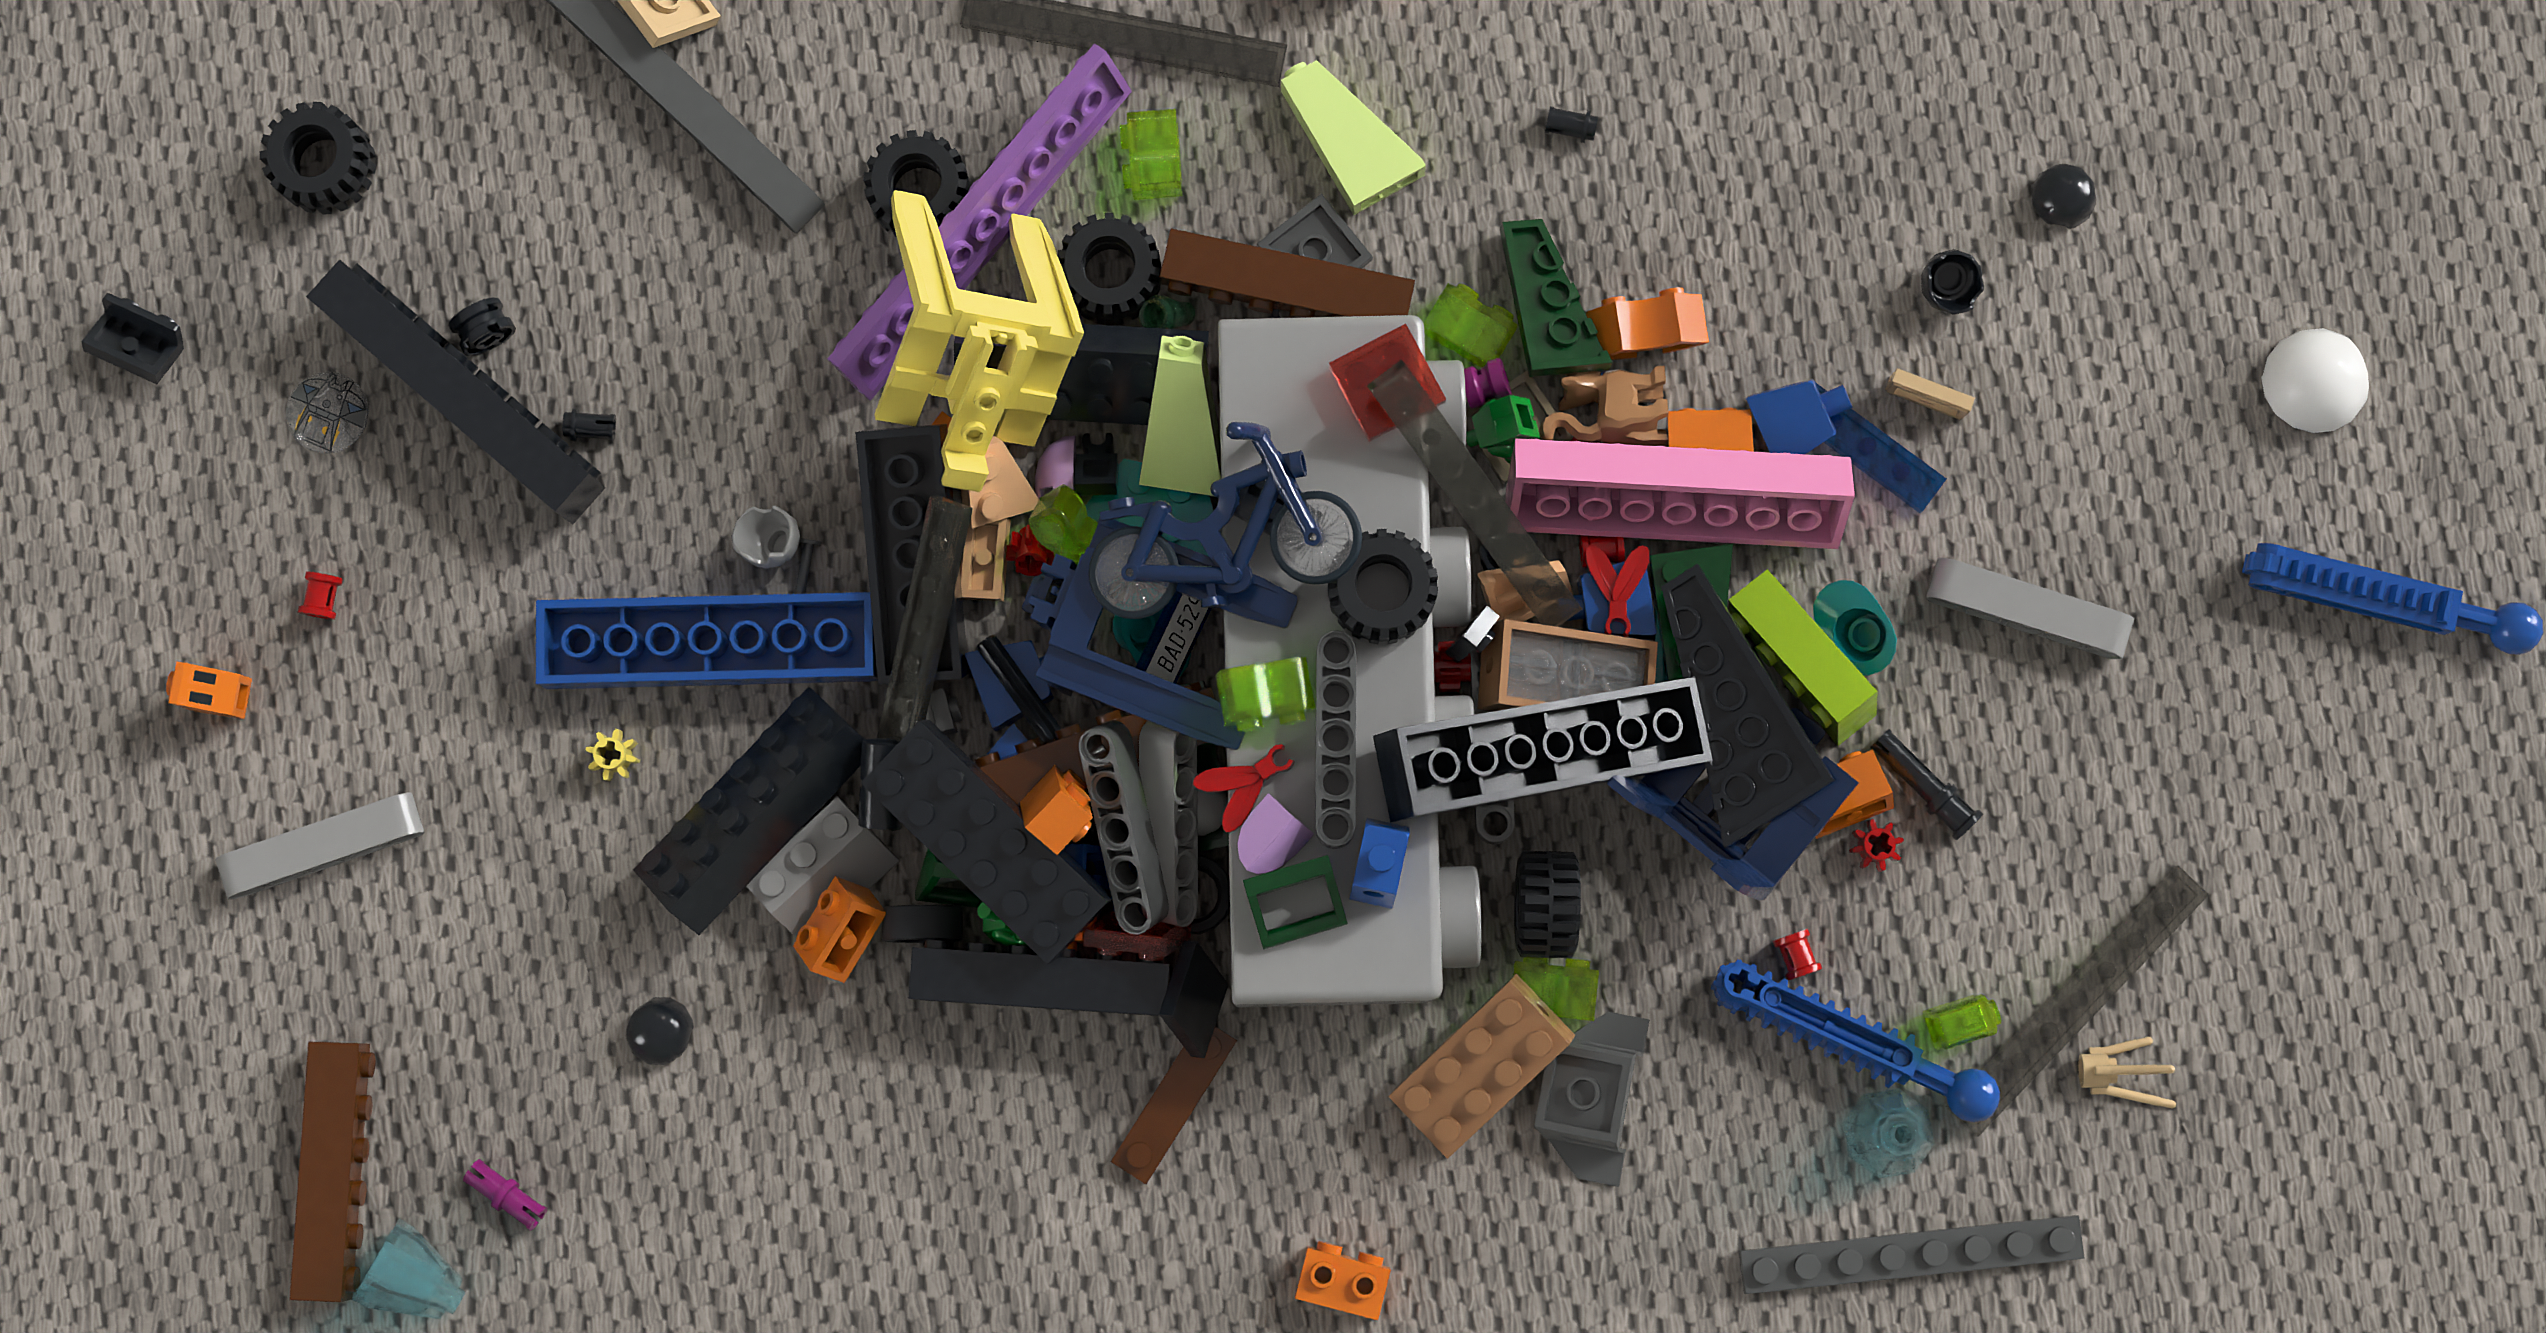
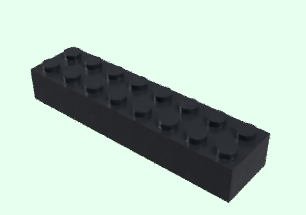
M339 259L306 296L544 503L572 525L606 488L596 480L601 474L599 470L574 449L567 455L566 452L571 446L543 422L536 428L535 426L540 420L514 397L510 396L507 401H504L509 395L507 391L481 369L474 375L479 368L450 342L447 344L448 341L358 263L350 268Z
M1695 677L1400 727L1373 736L1390 823L1605 783L1614 775L1632 778L1713 761Z

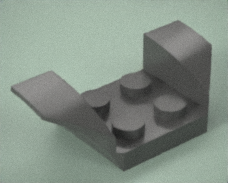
M1607 1012L1575 1031V1037L1570 1045L1545 1067L1534 1127L1550 1141L1578 1179L1617 1187L1620 1185L1626 1149L1619 1148L1635 1059L1636 1056L1643 1057L1649 1019Z

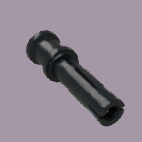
M1890 729L1870 747L1927 802L1925 805L1926 811L1930 815L1936 814L1953 831L1952 837L1956 841L1984 815L1980 810L1974 811L1957 794L1958 788L1954 784L1948 783L1945 785Z

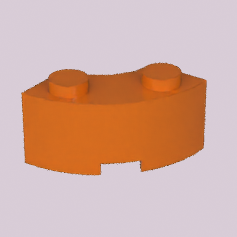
M1683 288L1665 289L1659 292V297L1644 300L1626 301V298L1623 296L1611 297L1602 300L1601 307L1586 312L1587 318L1592 319L1598 331L1597 338L1603 351H1608L1611 360L1637 358V352L1662 348V353L1666 354L1709 343L1702 294L1684 293Z

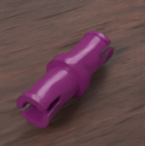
M481 1159L475 1161L471 1167L482 1175L484 1179L481 1180L469 1170L464 1175L463 1182L469 1184L491 1200V1207L497 1211L503 1209L530 1231L539 1222L526 1213V1211L530 1210L540 1219H543L547 1212V1207L542 1206L519 1189L517 1181L514 1179L506 1180L487 1166Z

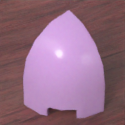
M1076 436L1061 437L1046 448L1038 460L1035 474V494L1039 500H1076L1074 486Z
M1268 793L1250 813L1241 827L1237 842L1239 859L1247 871L1255 874L1271 872L1283 866L1294 857L1314 833Z

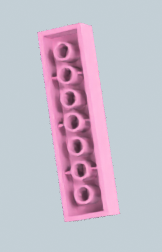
M1515 438L1506 487V531L1839 549L1855 497L1851 457Z

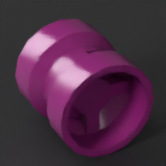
M1500 357L1487 361L1486 365L1481 367V370L1473 366L1464 368L1466 398L1471 409L1485 405L1487 398H1496L1498 400L1507 395H1512L1507 373Z

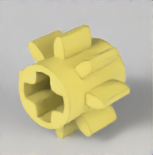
M619 729L614 730L612 738H607L603 733L597 732L596 735L599 741L594 747L590 746L585 749L593 754L594 761L590 763L588 768L592 771L604 768L603 779L606 781H611L614 772H618L624 778H629V772L627 771L631 763H640V760L632 756L631 749L638 744L637 741L630 739L624 743L621 742L623 731ZM615 748V750L621 752V757L619 760L612 759L610 762V760L604 758L606 750L613 751Z

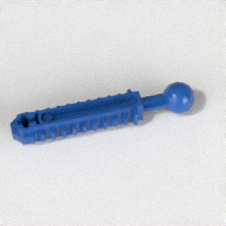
M2258 543L2256 552H2250V554L2245 556L2242 573L2250 575L2248 585L2258 590L2442 635L2455 632L2456 627L2488 634L2494 646L2507 654L2521 655L2530 652L2538 645L2544 633L2543 620L2536 609L2525 603L2510 602L2501 605L2496 611L2462 603L2463 591L2276 544Z
M1737 959L1734 963H1729L1726 966L1722 965L1717 971L1718 975L1715 981L1711 984V990H1714L1715 997L1718 1000L1717 1005L1730 1009V1013L1735 1014L1737 1011L1742 1010L1746 1012V1020L1749 1022L1754 1017L1761 1019V1027L1764 1029L1770 1024L1777 1026V1035L1782 1036L1786 1031L1792 1033V1042L1794 1043L1805 1039L1808 1041L1809 1050H1813L1818 1045L1824 1048V1057L1828 1058L1832 1053L1839 1055V1063L1842 1065L1850 1060L1855 1063V1071L1860 1072L1864 1067L1871 1070V1078L1874 1080L1879 1075L1885 1076V1087L1890 1088L1895 1082L1905 1085L1911 1080L1946 1097L1951 1112L1961 1120L1970 1122L1984 1121L1991 1117L1999 1106L2000 1090L1995 1079L1986 1071L1971 1068L1954 1073L1921 1058L1924 1050L1915 1046V1035L1910 1034L1904 1041L1898 1039V1029L1893 1028L1889 1033H1885L1882 1031V1023L1877 1022L1872 1027L1866 1024V1016L1863 1014L1858 1019L1850 1016V1008L1848 1007L1842 1012L1836 1010L1835 1001L1830 1000L1825 1005L1819 1002V994L1817 993L1807 997L1803 995L1804 987L1799 985L1795 990L1788 988V980L1785 978L1777 983L1772 980V972L1770 971L1762 976L1758 974L1757 965L1755 964L1750 966ZM1735 979L1743 982L1740 994L1733 991ZM1754 990L1759 991V993L1756 996V998L1753 999V996L1755 994Z

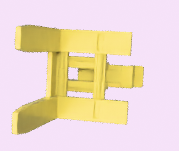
M894 190L891 197L892 220L914 308L876 408L875 420L916 427L928 394L947 398L953 417L941 449L945 466L941 479L942 485L950 488L980 492L989 474L985 454L993 434L1003 442L1035 447L1047 415L1051 414L1057 400L1056 393L1071 357L1076 354L1084 331L1053 241L1040 219L1018 214H1011L1009 219L1011 245L1028 302L958 289L936 219L925 197ZM951 334L965 338L951 375L937 374L936 372ZM993 343L1007 345L997 369L986 367L993 350Z

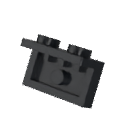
M107 293L102 299L104 314L81 341L83 351L154 384H158L184 349L180 326L170 317L149 312L131 299L119 298Z

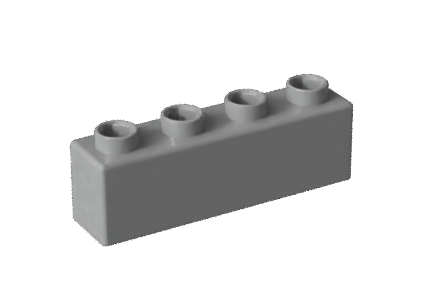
M1413 315L1222 319L1218 322L1221 479L1259 464L1262 460L1251 440H1234L1229 438L1226 434L1227 425L1231 422H1250L1266 426L1271 432V441L1281 454L1302 450L1307 466V476L1295 478L1302 493L1307 491H1325L1342 498L1356 513L1362 533L1368 531L1369 534L1377 533V529H1387V533L1395 534L1396 530L1403 532L1405 537L1411 541L1415 538L1421 543V549L1424 552L1428 551L1433 558L1432 564L1438 573L1437 598L1433 610L1423 627H1419L1414 635L1407 639L1405 637L1398 639L1397 643L1388 644V641H1382L1379 644H1371L1368 639L1361 637L1359 640L1353 637L1350 630L1347 628L1343 629L1338 623L1337 616L1332 613L1330 608L1328 583L1319 585L1302 583L1288 576L1279 567L1271 551L1270 535L1263 532L1249 566L1252 569V574L1260 576L1298 597V603L1287 628L1283 629L1249 620L1224 610L1226 706L1250 719L1240 748L1238 750L1227 748V767H1254L1257 762L1268 755L1269 750L1273 746L1279 744L1285 746L1284 750H1280L1274 755V763L1277 766H1284L1291 759L1295 761L1294 766L1286 772H1279L1268 780H1264L1262 790L1252 811L1269 793L1296 819H1299L1314 833L1294 857L1275 870L1328 855L1348 922L1347 925L1263 950L1243 880L1265 873L1255 874L1247 871L1239 859L1237 842L1242 826L1233 832H1229L1232 1002L1236 1007L1428 1003L1437 999L1442 993V969L1477 968L1481 960V901L1478 871L1474 866H1439L1438 814L1391 822L1410 827L1399 886L1392 909L1349 900L1366 818L1390 823L1373 736L1395 728L1475 715L1473 700L1470 696H1435L1433 628L1467 627L1470 624L1471 560L1468 531L1463 527H1430L1428 461L1460 460L1465 457L1466 390L1463 363L1458 360L1425 361L1424 323L1419 317ZM1324 499L1307 500L1309 506L1324 513L1320 525L1323 531L1327 533V543L1321 547L1307 545L1303 553L1294 550L1280 541L1279 546L1283 557L1293 569L1308 576H1323L1329 574L1336 554L1343 550V545L1350 539L1353 541V530L1347 515L1337 505ZM1233 515L1231 520L1222 528V536L1235 554L1248 523ZM1378 563L1365 568L1360 573L1356 589L1360 600L1366 606L1378 611H1389L1403 604L1408 595L1409 584L1406 576L1397 567ZM1334 630L1343 631L1350 635L1356 646V827L1354 836L1349 844L1338 849L1327 848L1321 844L1315 831L1316 650L1321 637L1327 632ZM1340 642L1329 643L1323 651L1324 656L1331 663H1341L1349 656L1348 649ZM1338 685L1328 687L1323 693L1325 702L1332 707H1341L1349 699L1347 691ZM1330 729L1323 736L1325 746L1331 751H1341L1349 742L1345 732L1340 729ZM1333 772L1324 778L1323 787L1330 795H1341L1347 790L1348 781L1341 773ZM1236 789L1228 790V802ZM1338 816L1329 817L1322 826L1324 834L1333 840L1343 838L1348 832L1347 823ZM1324 877L1257 897L1267 930L1334 910Z

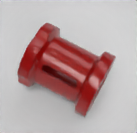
M1579 535L1582 568H1587L1585 554L1586 549L1590 545L1597 546L1605 552L1610 562L1620 563L1625 561L1623 537Z
M306 571L305 579L308 580L304 603L298 606L297 613L335 620L336 613L333 611L337 587L342 586L343 579L328 574Z
M1808 929L1773 941L1774 946L1780 948L1788 970L1785 974L1788 981L1823 969L1821 963L1816 962L1807 939L1810 935Z

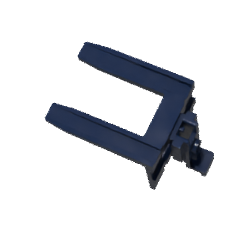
M1099 516L1094 536L1085 554L1081 555L1078 565L1073 560L1056 554L1052 565L1043 563L1041 567L1042 573L1034 576L1022 609L1030 614V618L1039 626L1051 631L1049 647L1035 676L1048 682L1049 686L1070 697L1074 691L1196 740L1238 750L1250 723L1248 717L1208 696L1088 649L1104 608L1096 599L1090 586L1089 565L1091 557L1098 544L1107 535L1118 529L1131 527L1116 520L1101 521ZM1127 535L1115 540L1107 547L1100 559L1098 579L1100 587L1107 598L1114 581H1118L1121 570L1128 561L1138 535ZM1166 540L1173 548L1179 565L1215 566L1209 556ZM1158 545L1150 564L1169 565L1165 552ZM1252 574V582L1248 589L1241 593L1226 592L1219 585L1220 595L1228 596L1230 605L1217 608L1249 620L1283 629L1288 627L1298 603L1296 595L1255 574ZM1152 582L1165 588L1168 587V583ZM1178 583L1176 592L1199 601L1202 598L1208 597L1206 584Z
M1792 708L1791 711L1813 746L1816 747L1825 736L1826 731L1798 708ZM1824 756L1822 760L1836 781L1773 819L1749 849L1746 846L1762 827L1728 848H1724L1720 825L1711 819L1716 810L1714 809L1710 783L1705 786L1693 802L1684 797L1705 771L1704 763L1648 774L1642 779L1614 775L1607 784L1635 807L1661 819L1714 863L1710 869L1734 889L1748 897L1765 900L1812 840L1830 821V818L1859 782L1827 756Z

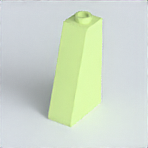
M1317 60L1308 65L1305 62H1301L1285 72V78L1281 79V92L1353 215L1425 176L1426 165L1422 158Z
M1162 336L1139 485L1213 496L1210 490L1213 482L1221 479V441L1204 342L1193 341L1185 336Z

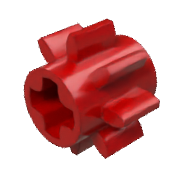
M1027 525L1019 533L1011 532L1010 544L1007 545L1006 560L1015 561V571L1017 573L1020 572L1027 576L1040 575L1043 563L1052 565L1055 555L1058 554V541L1049 540V529H1044L1037 525Z
M1439 641L1438 651H1434V683H1439V692H1459L1461 689L1460 682H1471V654L1469 653L1463 660L1461 659L1459 663H1456L1444 653L1454 641Z
M1871 819L1867 821L1868 832L1865 833L1858 829L1852 832L1853 836L1859 840L1857 846L1851 848L1849 853H1859L1863 858L1860 862V868H1866L1871 862H1875L1877 870L1881 872L1886 870L1884 859L1888 858L1891 861H1899L1901 859L1899 854L1894 851L1896 845L1902 843L1904 839L1901 837L1894 838L1890 832L1893 828V823L1890 822L1884 825L1883 828H1877L1875 820ZM1880 836L1883 839L1880 845L1885 851L1873 855L1870 852L1873 845L1868 842V839Z

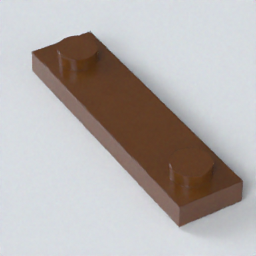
M1215 1026L1205 1058L1191 1057L1183 1047L1110 1162L1144 1184H1147L1237 1040Z

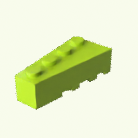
M1768 569L1728 600L1729 613L1743 635L1747 634L1756 645L1755 650L1759 657L1769 667L1773 666L1789 691L1801 700L1837 746L1877 715L1878 691Z

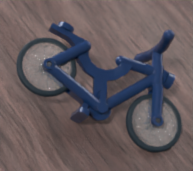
M1231 422L1226 427L1227 436L1234 440H1251L1262 459L1261 463L1213 482L1210 490L1213 496L1219 498L1218 505L1206 519L1196 523L1183 522L1176 519L1172 515V506L1166 501L1158 500L1135 505L1134 497L1108 501L1109 510L1099 512L1101 521L1134 515L1145 518L1142 527L1131 526L1118 529L1107 535L1098 544L1089 565L1090 586L1096 599L1106 610L1126 619H1142L1159 612L1172 599L1178 583L1206 584L1208 597L1201 599L1203 608L1230 605L1228 596L1220 595L1219 585L1229 593H1241L1250 586L1253 575L1249 563L1279 494L1284 504L1276 513L1270 529V547L1274 559L1288 576L1299 582L1312 585L1326 584L1346 574L1357 560L1362 544V530L1359 519L1351 506L1337 495L1325 491H1307L1302 493L1295 479L1307 476V466L1302 450L1281 454L1271 441V432L1266 426L1250 422ZM1266 480L1234 554L1220 533V530L1231 520L1239 504L1240 490ZM1166 533L1180 540H1199L1215 566L1179 565L1173 548L1162 537V534Z

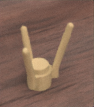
M2151 1037L2130 1040L2106 1047H2089L2088 1054L2079 1055L2081 1088H2090L2091 1095L2106 1094L2171 1109L2176 1107V1102L2173 1100L2109 1086V1083H2117L2118 1075L2174 1073L2175 1067L2172 1065H2117L2116 1058H2108L2110 1055L2151 1045L2153 1043Z

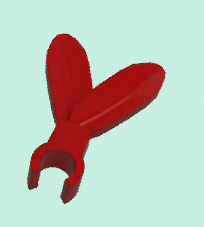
M1590 545L1586 549V565L1598 589L1609 603L1608 619L1604 626V633L1611 635L1610 624L1618 621L1624 625L1625 632L1623 636L1627 637L1631 629V623L1627 618V600L1633 594L1647 569L1649 549L1642 545L1633 550L1617 576L1605 552L1597 546Z
M1284 745L1273 746L1269 750L1268 755L1257 762L1254 767L1229 766L1203 771L1194 778L1193 785L1197 789L1206 792L1236 789L1223 813L1222 826L1225 832H1233L1244 824L1259 797L1264 780H1268L1279 772H1286L1294 766L1295 761L1291 759L1284 766H1277L1274 763V755L1278 751L1284 750Z

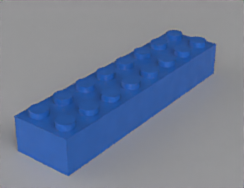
M870 592L536 600V684L545 689L878 681Z

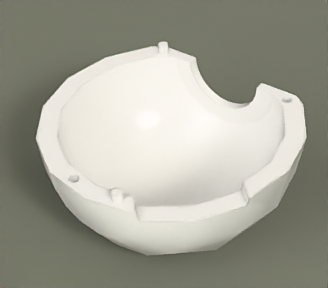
M2324 328L2302 330L2279 341L2267 357L2264 373L2261 376L2264 396L2274 413L2293 428L2311 433L2335 431L2350 423L2362 409L2368 398V372L2359 349L2346 336Z

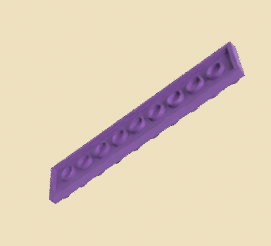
M1095 43L1086 54L1076 61L1074 68L1060 85L1052 89L1043 105L1032 117L1025 121L1021 131L1006 148L998 153L993 164L979 180H976L971 185L966 196L953 211L944 217L941 225L938 227L958 289L965 290L1009 238V219L1011 214L1027 216L1132 92L1108 53ZM905 269L892 278L888 288L872 306L864 311L860 321L846 337L837 343L833 353L827 358L870 401L888 379L913 312L914 305Z

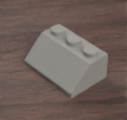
M837 796L803 827L746 887L797 938L799 930L802 926L806 925L817 907L820 895L829 887L835 876L870 889L900 861L871 829L858 826V815L843 799Z

